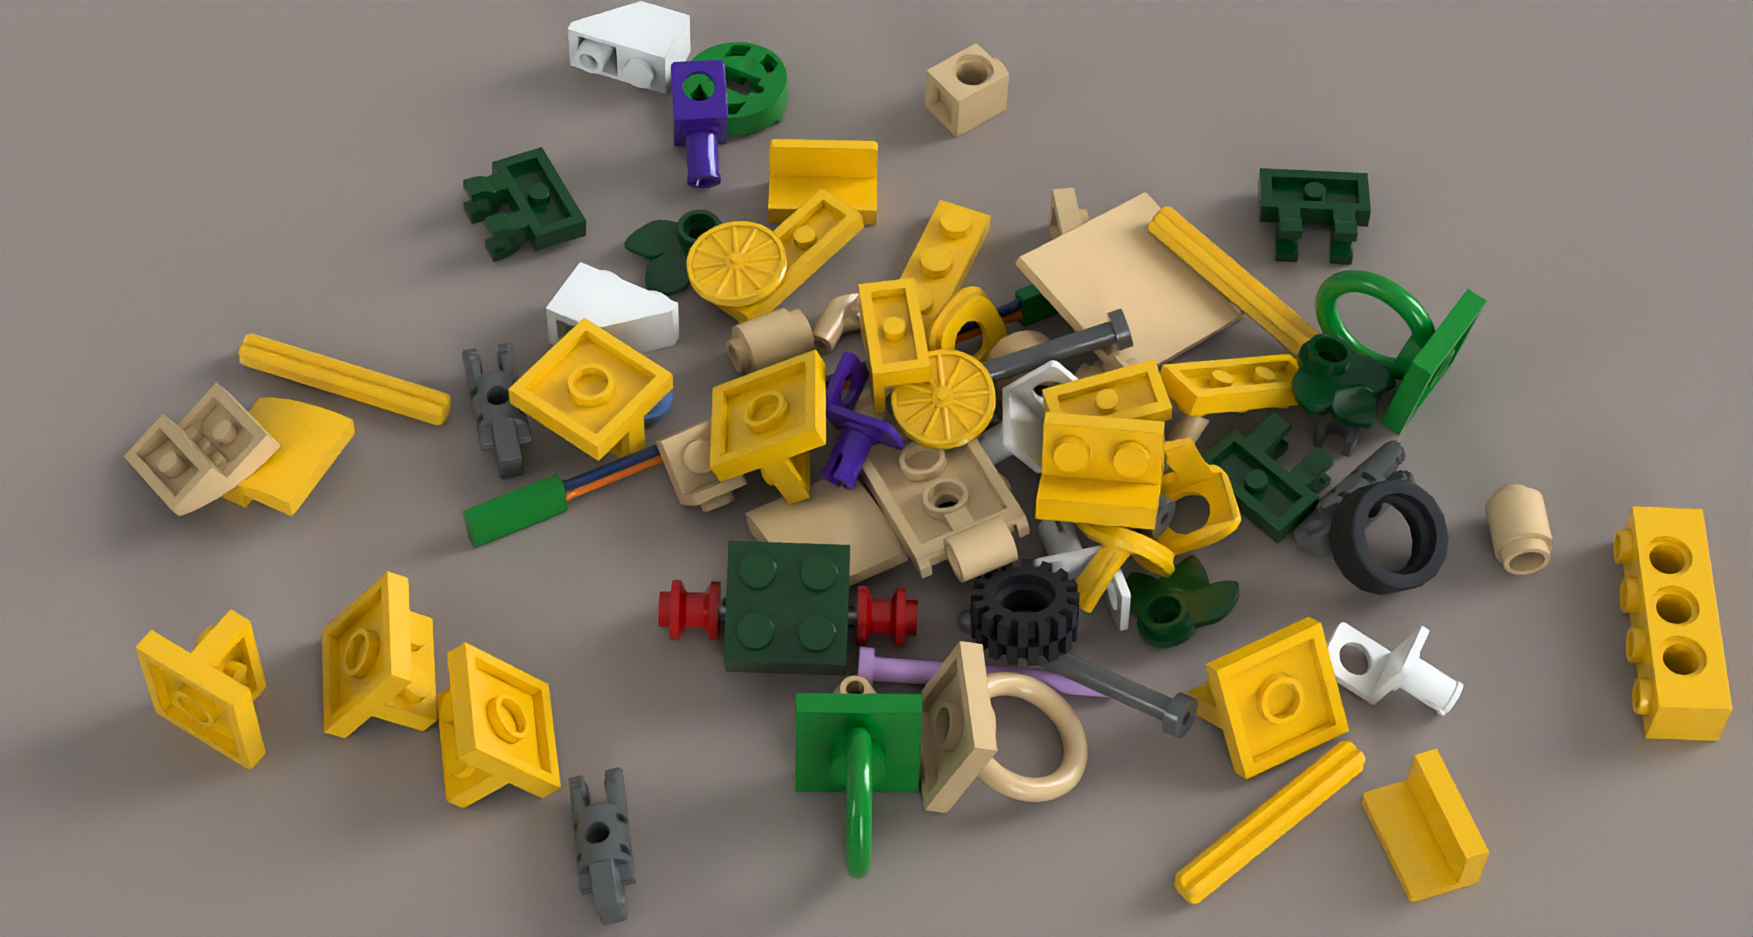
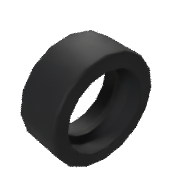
M1401 479L1386 480L1363 486L1343 498L1332 516L1329 534L1333 559L1343 576L1360 590L1377 595L1421 587L1436 576L1446 558L1449 539L1444 514L1433 496L1419 485ZM1389 503L1403 515L1409 525L1413 542L1411 557L1402 570L1394 572L1386 570L1376 562L1368 549L1365 536L1366 518L1371 508L1376 504Z

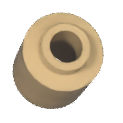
M781 308L735 325L731 331L732 339L726 342L728 356L737 372L745 371L746 374L756 372L814 349V337L811 327L803 312L798 308L789 312L785 308Z
M1512 484L1500 488L1485 504L1495 557L1499 562L1503 563L1504 569L1511 574L1525 575L1537 572L1549 564L1550 553L1554 546L1543 496L1539 491L1520 484Z

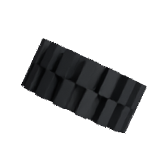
M1022 559V567H1014L1011 562L1002 566L1000 572L995 569L985 573L984 577L978 576L974 580V588H971L970 632L972 639L976 638V643L982 644L983 650L988 648V657L996 661L1003 654L1007 655V664L1017 666L1019 658H1027L1028 666L1038 665L1039 656H1044L1048 663L1057 660L1058 650L1064 654L1068 653L1072 649V642H1076L1078 638L1080 592H1078L1076 581L1074 579L1068 580V572L1062 568L1052 573V564L1042 561L1039 568L1032 567V559ZM1016 611H1031L1034 613H1018Z

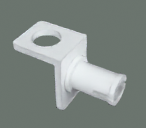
M1051 360L1002 388V422L984 431L977 437L993 465L1015 455L1038 474L1041 473L1044 425L1043 397L1037 395L1033 390L1038 384L1047 381L1064 384L1078 380L1059 362Z
M1043 520L1039 524L1037 532L1048 556L1035 559L1033 567L1039 568L1042 561L1052 564V573L1062 568L1068 572V580H1076L1098 553L1101 545L1083 549L1073 522L1059 521L1063 529L1059 533L1055 521ZM1119 568L1103 594L1118 631L1128 630L1131 596L1121 568Z
M1345 622L1340 623L1335 628L1327 644L1337 683L1372 705H1375L1391 690L1396 691L1401 688L1436 710V713L1443 717L1454 706L1463 689L1461 682L1453 680L1419 658L1420 651L1430 630L1422 625L1392 652ZM1353 646L1364 653L1368 662V669L1365 674L1355 675L1343 667L1339 657L1342 647Z

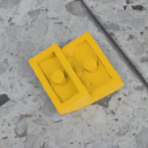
M260 397L249 410V413L281 447L253 474L221 497L245 508L252 500H256L293 517L354 436L353 419L300 401Z

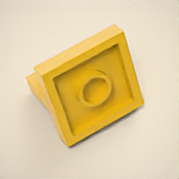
M583 318L508 389L510 404L599 461L608 451L622 458L646 448L644 416L673 389V374Z
M816 349L715 386L712 389L710 469L718 480L723 482L760 469L765 482L769 486L775 485L789 505L810 498V450L826 445V364Z
M1046 412L1043 425L1042 471L1036 497L1035 519L1155 530L1164 471L1165 452L1163 450L1165 422Z
M387 571L322 629L324 733L345 739L371 716L423 732L437 721L433 619L410 611L407 577Z
M230 609L216 626H210L201 633L191 653L151 629L137 644L135 649L155 713L251 771L266 754L253 702L267 687L251 621Z
M1306 617L1206 663L1207 683L1188 692L1189 696L1197 699L1198 709L1196 715L1223 730L1234 772L1246 780L1349 731L1322 624L1311 617Z
M466 642L449 651L447 659L450 688L436 696L446 801L464 809L508 783L542 799L561 789L549 684Z

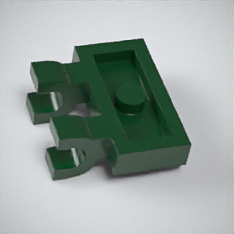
M542 147L492 162V175L476 176L463 180V188L470 199L463 202L464 211L471 224L485 220V226L491 235L490 238L485 239V248L493 262L513 255L519 250L524 241L529 240L535 251L586 236V219ZM508 203L513 212L510 214H495L501 207V204Z
M1260 168L1258 178L1260 222H1276L1275 261L1297 262L1298 239L1302 238L1303 233L1302 224L1330 225V264H1352V241L1356 242L1357 226L1368 227L1371 214L1368 173Z
M1274 411L1247 438L1237 429L1233 428L1201 456L1207 464L1220 467L1228 475L1240 513L1278 544L1300 525L1317 506L1319 501L1317 494L1330 485L1331 477L1325 472L1333 466L1334 459L1319 446H1316L1290 472L1284 469L1275 460L1288 450L1289 443L1283 437L1291 431V424Z

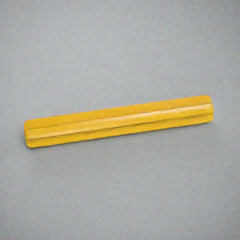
M1164 206L1154 215L1147 227L1149 232L1294 356L1297 357L1301 346L1305 342L1311 340L1315 335L1321 334L1171 206Z
M253 333L247 334L239 346L238 355H240V363L244 366L430 424L443 425L451 411V397L447 393Z
M1351 741L1339 742L1180 869L1175 875L1173 884L1176 891L1190 904L1201 902L1362 772L1363 764L1366 760L1363 752L1357 749Z

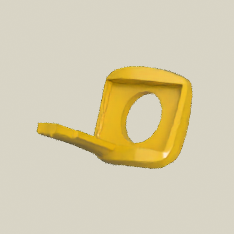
M968 286L958 290L944 304L934 318L922 315L928 352L938 349L955 350L957 333L969 321H975L980 326L983 334L982 347L973 355L981 363L987 361L991 348L1000 339L1007 336L1006 327L997 309L987 294L980 287Z
M1191 437L1165 441L1163 444V450L1166 454L1164 460L1174 472L1163 475L1160 494L1174 502L1184 496H1201L1210 505V515L1206 524L1201 529L1188 534L1176 533L1169 526L1158 537H1153L1142 531L1144 536L1165 546L1176 556L1223 540L1237 529L1241 522V515L1228 475L1220 467L1209 465L1204 461Z
M1075 523L1084 535L1101 544L1098 553L1075 580L1078 585V592H1080L1079 609L1091 614L1114 578V575L1130 555L1142 567L1164 578H1169L1175 571L1173 565L1175 554L1158 542L1138 533L1134 528Z

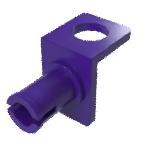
M722 60L673 62L671 64L674 146H686L687 185L693 188L715 187L721 183L718 145L727 143L728 134L725 64ZM696 74L709 77L715 86L712 96L702 101L689 98L683 89L687 78Z
M844 351L826 389V418L840 432L819 475L835 486L840 487L843 482L844 489L854 490L855 482L872 445L882 444L903 450L906 441L890 423L854 411L868 380L869 371L854 353ZM851 373V383L848 393L846 394L845 398L841 400V392L844 381L846 380L847 376Z

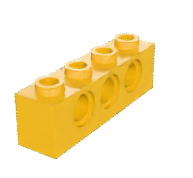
M1632 506L1624 529H1617L1615 532L1613 554L1615 563L1623 564L1625 576L1620 585L1619 601L1621 612L1629 613L1631 627L1628 629L1626 637V657L1628 663H1636L1637 678L1634 681L1632 691L1634 713L1643 717L1645 738L1718 741L1732 712V703L1703 509Z

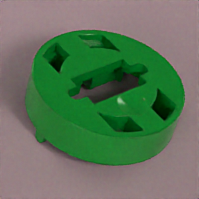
M730 42L710 47L691 60H722L725 64L726 79L741 85L748 79L750 88L761 92L755 93L751 91L746 96L726 88L728 107L727 136L753 134L769 127L774 122L780 123L782 121L789 99L787 72L781 59L772 51L752 43ZM696 74L686 79L683 89L684 93L692 100L702 101L712 96L715 86L709 77Z

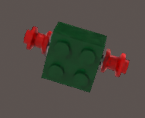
M729 541L726 598H723L722 601L723 605H721V581H711L706 592L701 593L687 592L682 580H672L671 591H660L658 626L669 627L670 639L680 640L686 628H702L705 630L709 641H719L720 618L722 617V623H725L723 662L726 672L846 676L848 628H854V622H857L856 646H865L871 634L890 635L895 647L904 648L905 636L917 635L918 600H906V588L902 587L896 588L891 599H874L867 586H858L857 610H854L855 603H849L850 545Z

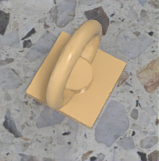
M959 641L920 692L922 694V733L919 774L924 811L947 813L976 777L996 792L1025 802L1051 801L1068 793L1081 779L1088 759L1085 731L1074 709L1056 690L1034 677L1005 671L987 674L982 644ZM997 696L1021 698L1041 709L1052 720L1061 735L1064 749L1062 763L1055 772L1044 777H1025L1011 772L994 760L993 756L997 753L998 749L995 735L996 717L991 706V698Z

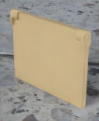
M1146 192L1020 256L1015 263L1076 332L1108 322V312L1122 309L1130 329L1133 347L1119 351L1116 344L1093 350L1102 360L1103 365L1101 367L1106 372L1155 359L1157 367H1160L1247 317L1243 311L1149 232L1147 227L1161 208Z

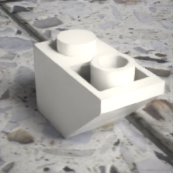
M643 1L573 21L567 29L570 66L663 94H667L672 85L671 64L673 62L686 61L691 52L690 16Z
M582 262L577 265L546 307L549 343L556 345L583 318L639 353L674 346L680 338L677 302L670 300L658 291H648L622 280L613 272L598 270Z

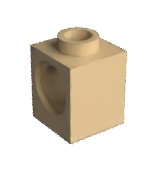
M975 43L926 70L924 106L958 138L1006 111L1010 81L1009 73L999 59L992 58L983 48Z

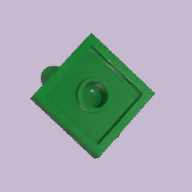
M1346 270L1333 274L1321 284L1315 298V312L1323 333L1340 337L1348 343L1354 355L1367 356L1376 360L1384 366L1394 380H1402L1380 422L1397 435H1400L1454 363L1487 301L1467 289L1437 330H1435L1433 322L1424 307L1403 287L1376 273L1363 270ZM1346 293H1362L1372 296L1390 306L1403 318L1410 328L1412 335L1397 357L1385 356L1369 349L1348 331L1339 316L1337 308L1338 300L1342 295Z
M796 693L795 792H845V869L847 874L854 879H862L867 876L871 867L872 792L919 791L922 694Z

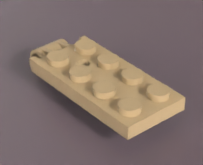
M893 386L885 387V397L892 392ZM870 387L864 389L854 411L890 423L906 441L903 450L882 444L872 445L860 475L888 519L921 578L932 575L931 566L947 559L954 574L961 583L1018 560L1017 548L1011 533L1015 531L1019 538L1030 534L1029 524L1025 513L978 439L975 438L963 446L952 449H932L919 445L902 432L895 420L894 414H889L887 408L885 413L874 414ZM831 424V426H832V428L834 429L836 435L838 436L840 430H837V429ZM944 502L956 503L952 507L938 508Z

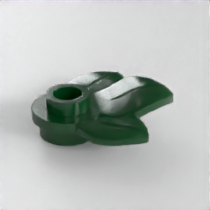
M699 209L685 213L678 222L654 220L634 231L624 242L625 249L650 260L645 275L646 290H654L665 296H671L684 291L690 285L686 268L687 256L693 243L704 232L723 224L714 213Z
M1327 333L1315 335L1301 346L1297 355L1299 370L1295 373L1291 382L1295 400L1305 412L1310 415H1317L1329 409V412L1335 419L1347 426L1357 428H1370L1375 423L1377 408L1373 393L1389 391L1396 385L1394 378L1379 362L1367 356L1354 355L1346 341L1338 336Z
M1190 555L1175 565V571L1169 578L1161 577L1157 580L1147 574L1131 572L1126 579L1131 596L1130 613L1137 618V628L1140 637L1145 643L1156 648L1178 646L1186 642L1197 628L1215 624L1228 616L1239 599V583L1230 580L1210 584L1203 565L1195 555Z

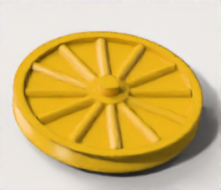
M732 221L707 230L693 243L687 256L686 268L692 288L704 300L723 307H742L765 299L779 287L786 274L787 258L781 239L772 230L755 222Z
M952 349L929 351L931 381L893 386L891 393L893 414L902 432L915 443L932 449L957 448L977 438L989 425L996 407L994 383L985 366L965 352Z

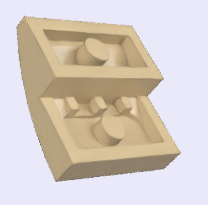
M215 383L178 425L162 414L123 457L175 514L182 516L207 505L232 490L237 484L244 481L261 467L281 445L228 391L218 383Z
M823 479L810 485V498L789 505L785 498L781 497L745 513L749 532L758 542L850 545L849 587L908 561V555L888 519L858 479L855 482L854 490L844 489L843 482L838 487Z

